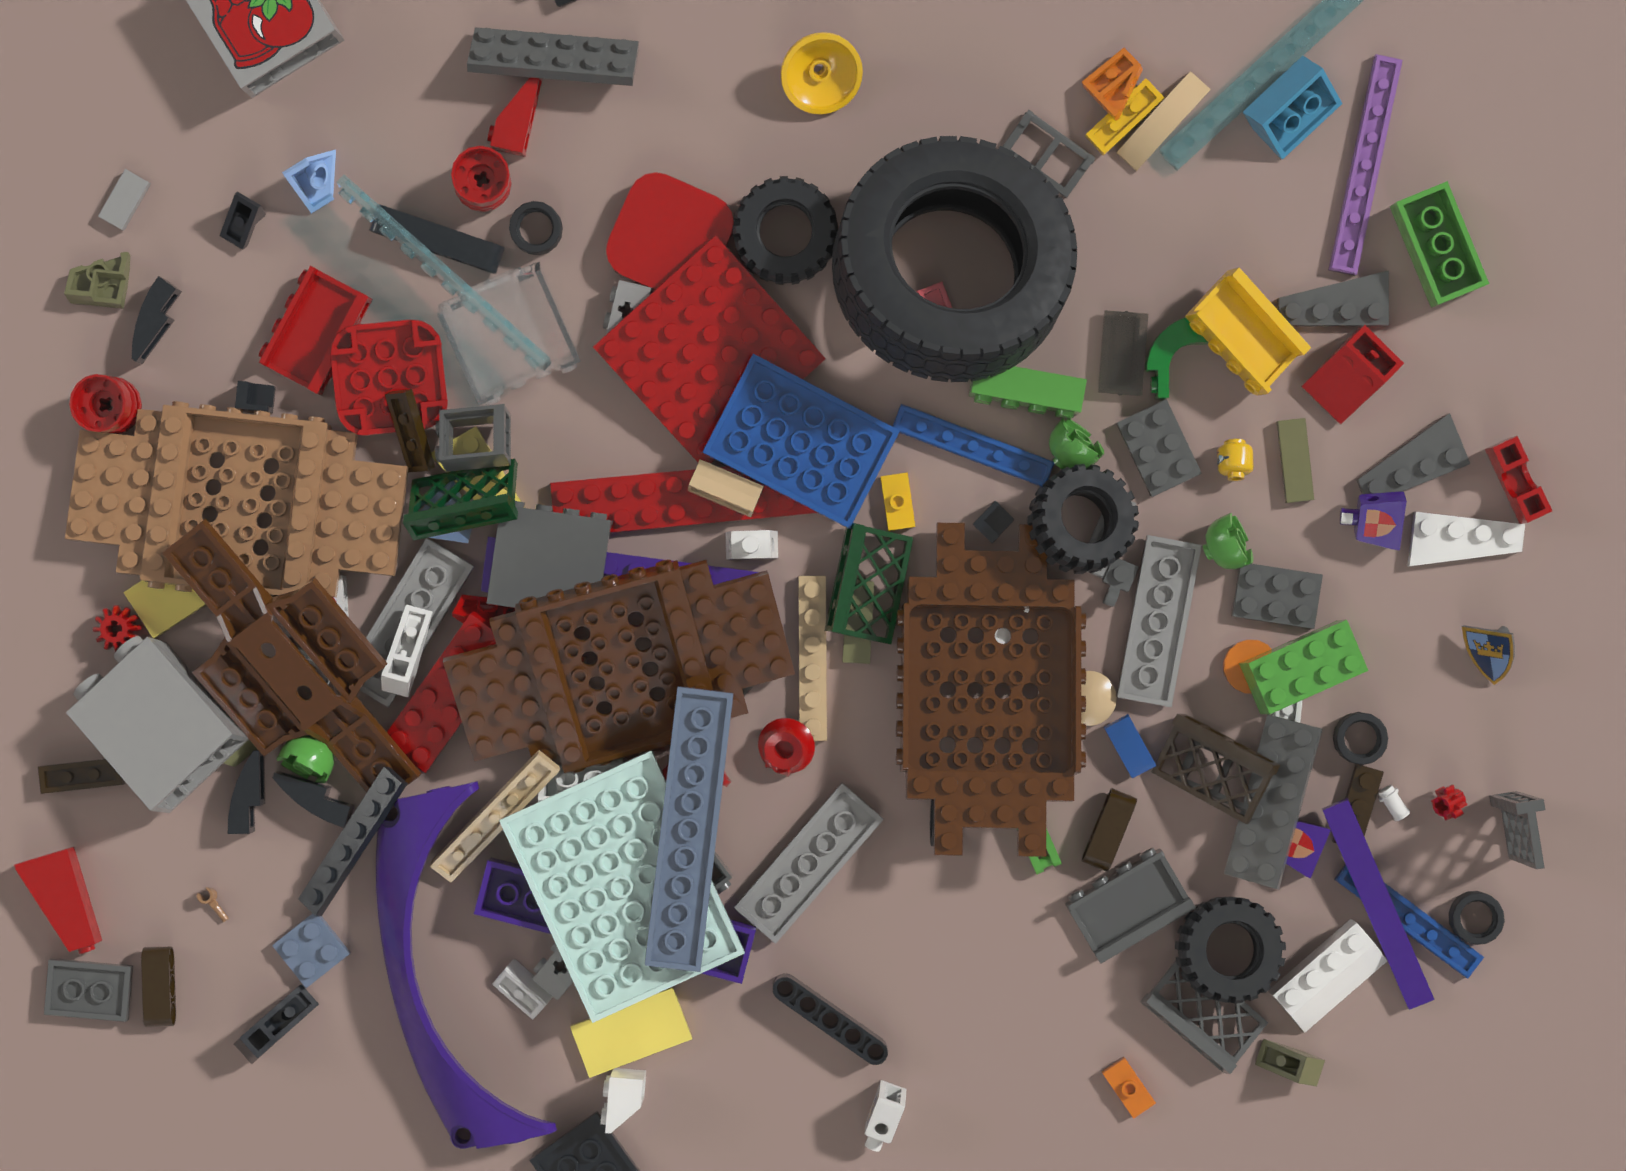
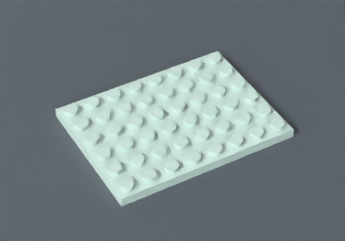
M652 750L499 820L592 1023L745 954L711 880L701 972L645 966L666 789V779Z

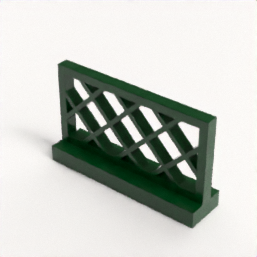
M511 459V466L451 471L412 479L408 514L403 515V524L411 538L418 540L517 520L518 510L515 507L518 463L516 459ZM509 470L501 480L495 477L501 471ZM475 476H484L475 485L470 483ZM458 481L450 490L444 488L449 482ZM490 481L494 482L495 485L487 493L482 490ZM432 486L423 496L419 494L420 488ZM465 486L470 489L461 498L456 496ZM502 489H505L507 491V494L495 496ZM439 491L444 494L436 503L430 501ZM476 494L482 496L478 500L470 501ZM451 499L456 502L453 505L444 506ZM425 504L430 507L428 510L419 511Z
M853 523L850 529H845L824 631L889 645L892 644L897 610H899L914 537L866 527ZM866 533L874 534L881 544L870 552L864 545ZM882 536H883V537L890 538V539H888L887 541H884L883 538H882ZM894 540L905 541L903 553L895 558L887 545ZM883 548L891 561L879 568L872 555ZM868 559L875 572L863 579L858 571L859 564ZM891 565H894L898 572V577L896 581L889 585L882 572ZM878 575L885 588L873 595L866 582ZM862 586L869 599L858 606L853 599L854 590ZM888 591L893 599L892 606L883 611L876 599ZM873 602L879 615L867 622L861 609ZM857 613L864 625L856 631L847 630L848 618ZM881 618L887 625L885 638L876 636L871 628V625ZM865 629H867V631L869 632V634L861 633V632L864 631Z

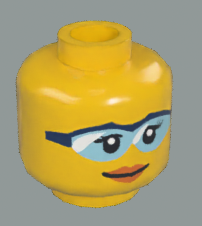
M1243 439L1224 441V445L1217 449L1219 473L1228 476L1229 481L1244 480V476L1250 474L1254 469L1252 447L1246 444V441Z

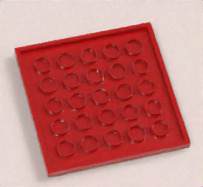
M716 235L593 346L697 462L703 460L710 464L715 459L702 453L752 354L801 379L806 378L826 359Z

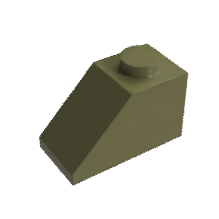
M1263 1039L1255 1065L1296 1083L1317 1087L1325 1060L1307 1052Z

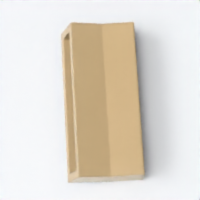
M699 460L687 491L751 517L764 486Z

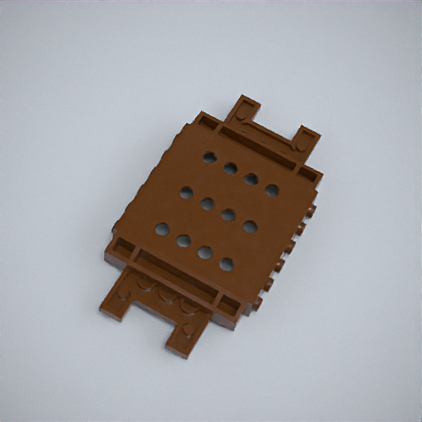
M937 522L936 577H909L907 583V603L903 604L902 610H897V626H901V637H897V654H901V665H897L896 678L897 682H901V693L896 694V709H901V720H896V737H900V748H896V765H900V772H905L906 800H934V855L962 856L963 828L1017 829V857H1046V802H1073L1074 775L1081 773V768L1086 767V752L1081 751V740L1086 739V724L1081 723V712L1086 711V696H1081V685L1086 684V668H1081V657L1086 656V641L1081 640V630L1086 629V613H1081V606H1075V580L1047 579V561H1045L1047 555L1044 552L1039 554L1035 549L1039 544L1036 539L1031 540L1029 532L1033 530L1032 525L1019 524L1018 551L965 550V523ZM949 627L955 631L956 638L953 642L945 643L942 641L940 632L943 628ZM978 628L983 632V640L980 643L975 644L969 641L968 631L970 629ZM1004 628L1010 632L1011 639L1008 643L1000 644L996 641L995 633L998 629ZM1026 629H1033L1037 632L1038 640L1035 644L1030 645L1024 642L1022 635ZM945 682L952 683L956 689L955 695L951 698L943 697L940 693L941 684ZM979 683L983 688L982 696L979 698L970 697L967 692L969 684ZM1005 683L1010 687L1011 692L1008 698L1001 699L996 696L995 687L997 684ZM1031 683L1037 687L1038 694L1036 698L1027 699L1023 696L1022 689L1024 685ZM950 737L954 740L955 749L951 753H944L940 749L939 743L942 738ZM973 737L979 738L983 743L982 750L976 754L971 753L967 748L968 740ZM1005 738L1009 741L1010 750L1006 754H1000L995 750L994 744L997 739ZM1031 738L1037 742L1038 749L1034 754H1027L1023 751L1022 743L1025 739Z

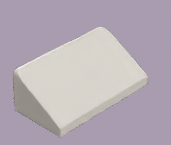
M513 959L492 985L533 1020L553 996L532 980L534 975L517 960Z

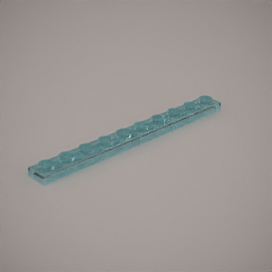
M1323 0L1159 150L1162 156L1178 171L1364 0Z
M343 175L337 181V185L341 190L338 194L348 204L351 205L353 202L361 208L359 213L370 223L375 220L381 226L380 232L387 239L392 241L395 238L402 245L400 249L410 259L416 257L423 263L420 267L430 277L433 278L436 275L443 281L441 286L450 295L454 296L455 293L463 299L461 304L470 313L474 314L477 311L484 318L482 323L493 333L498 330L505 336L502 340L513 351L518 348L524 353L523 359L533 369L539 367L545 371L551 365L549 356L346 175Z

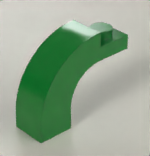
M1186 317L1164 329L1156 337L1148 350L1144 372H1155V377L1150 378V392L1155 393V400H1166L1169 398V366L1175 352L1187 345H1208V341L1202 335L1192 330L1190 322Z

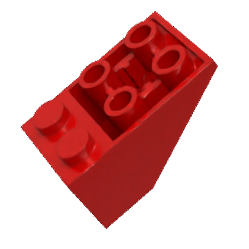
M1363 325L1301 387L1341 425L1399 370L1404 362L1366 325Z

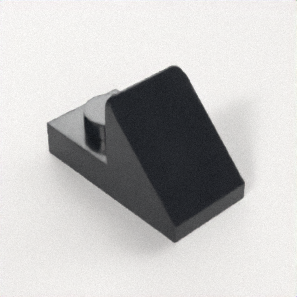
M237 191L234 194L219 236L240 249H245L249 244L255 225L266 215L262 206Z

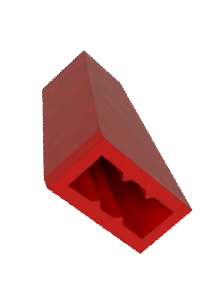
M75 847L15 864V870L67 950L71 952L78 949L79 954L94 950V944L101 942L102 937Z

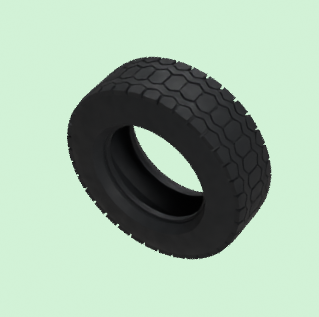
M936 136L920 139L919 144L917 141L903 145L900 149L893 150L870 167L853 189L845 205L835 238L832 256L833 285L838 303H840V308L846 321L849 320V326L857 337L862 336L861 341L872 352L876 350L875 354L888 364L893 362L892 366L906 373L910 370L912 371L911 375L927 379L929 376L931 380L948 382L949 379L951 382H968L969 379L976 381L986 379L989 375L993 377L1003 373L1007 369L1009 370L1021 363L1042 344L1053 329L1071 292L1077 266V241L1071 216L1068 215L1069 211L1050 181L1046 183L1047 177L1036 167L1031 169L1032 163L1020 155L1014 157L1015 152L1001 145L997 149V144L982 139L977 143V138L960 136L959 140H957V136H940L937 140ZM955 211L971 215L990 226L1005 243L1013 262L1014 284L1004 296L982 307L954 309L937 305L916 293L901 276L893 256L892 237L905 223L925 213Z

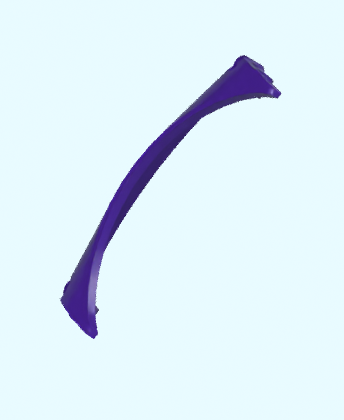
M478 781L453 787L445 786L426 791V793L398 798L394 804L398 811L397 818H385L377 831L376 843L378 919L384 960L395 1008L408 1049L425 1090L448 1131L452 1144L460 1149L475 1146L476 1149L503 1144H514L557 1131L554 1122L527 1115L500 1100L480 1085L461 1066L435 1029L424 1005L416 978L412 953V920L420 876L441 830L456 809L479 789ZM458 1129H468L471 1133V1138L468 1140L461 1139L458 1135Z

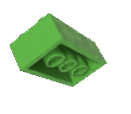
M1448 181L1397 201L1390 206L1431 308L1489 284Z
M1014 366L993 377L989 375L986 379L971 381L969 397H974V402L990 405L992 401L1001 402V407L1017 410L1019 406L1028 407V412L1044 415L1047 410L1055 412V417L1071 419L1074 415L1076 416L1081 413L1087 379Z
M1347 620L1334 621L1239 663L1260 714H1272L1369 671Z

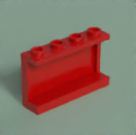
M310 266L308 270L304 269L299 276L297 284L300 286L296 293H292L288 297L284 306L287 309L282 319L278 318L272 328V333L274 334L270 342H265L259 352V357H261L259 363L322 396L332 377L330 349L334 337L345 327L360 324L373 299Z

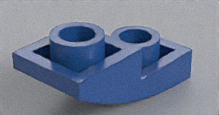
M1129 714L1104 726L1131 778L1156 766Z

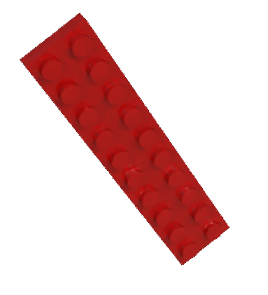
M729 466L719 468L764 486L751 517L687 491L696 469L550 483L553 512L563 513V508L580 510L579 516L590 517L591 512L607 514V520L613 521L610 533L817 513Z

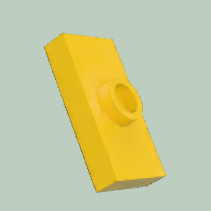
M908 472L880 476L888 531L916 527Z

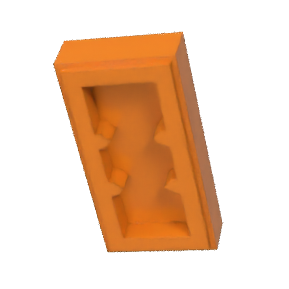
M1122 1057L1102 1071V1074L1133 1119L1156 1104L1125 1057Z

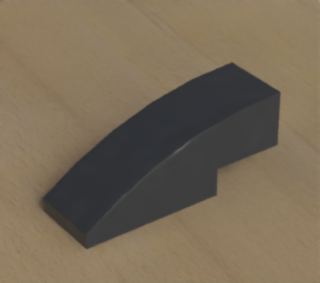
M160 276L157 277L149 289L135 324L131 359L141 364L145 362L175 321L166 313L182 293L181 290Z
M259 750L252 752L236 782L228 814L227 834H250L255 832V806L265 804V760Z
M281 771L274 772L272 777L274 781L298 805L326 822L343 828L346 826L351 818L354 804L329 797L332 786Z

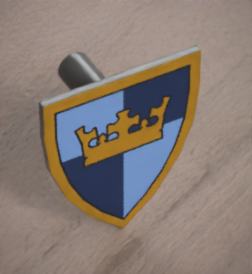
M1463 625V639L1470 658L1491 683L1497 684L1507 675L1514 661L1515 644L1513 633H1510L1509 629L1505 626H1501L1496 631Z

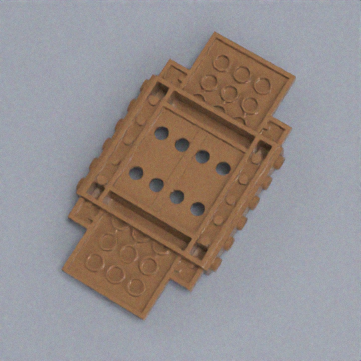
M173 401L172 406L163 405L162 411L138 409L134 436L86 430L79 431L65 539L118 545L117 573L139 575L140 580L148 582L147 587L164 589L166 584L175 585V590L192 592L191 586L162 552L203 521L202 514L207 507H214L218 515L216 520L210 522V524L272 597L301 589L316 578L331 597L337 598L340 570L395 576L409 467L355 461L358 435L352 432L334 431L331 425L325 423L324 418L310 416L308 421L298 420L297 415L285 413L281 414V418L270 417V412L258 410L254 411V415L243 414V409L227 407L226 412L216 411L215 406L200 404L199 409L189 408L188 403ZM214 453H222L225 458V462L220 468H213L210 465V457ZM269 459H276L279 463V469L274 474H267L264 470V464ZM211 480H218L221 484V490L216 495H209L206 491V485ZM265 486H272L275 489L276 494L271 501H263L260 496V492ZM262 513H268L272 517L271 525L265 529L257 525V518ZM259 540H264L268 544V551L262 556L256 555L253 551L254 544Z

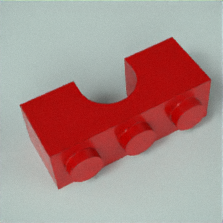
M1518 436L1510 437L1485 449L1519 524L1529 523L1552 512L1542 487L1534 483L1528 472L1526 462L1529 459Z

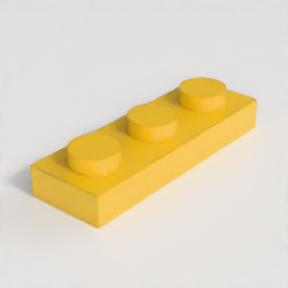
M1145 78L1132 91L1117 121L1107 114L1086 133L1085 137L1104 156L1158 106L1165 97Z

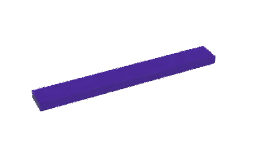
M1348 798L1322 808L1408 1009L1410 1010L1435 1000Z

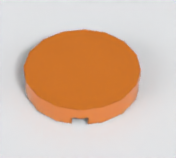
M1246 639L1236 643L1227 651L1223 660V672L1227 681L1234 689L1242 693L1252 694L1239 663L1271 650L1270 646L1259 640Z

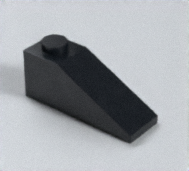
M300 984L244 1033L234 1045L253 1064L315 1009L319 1003Z

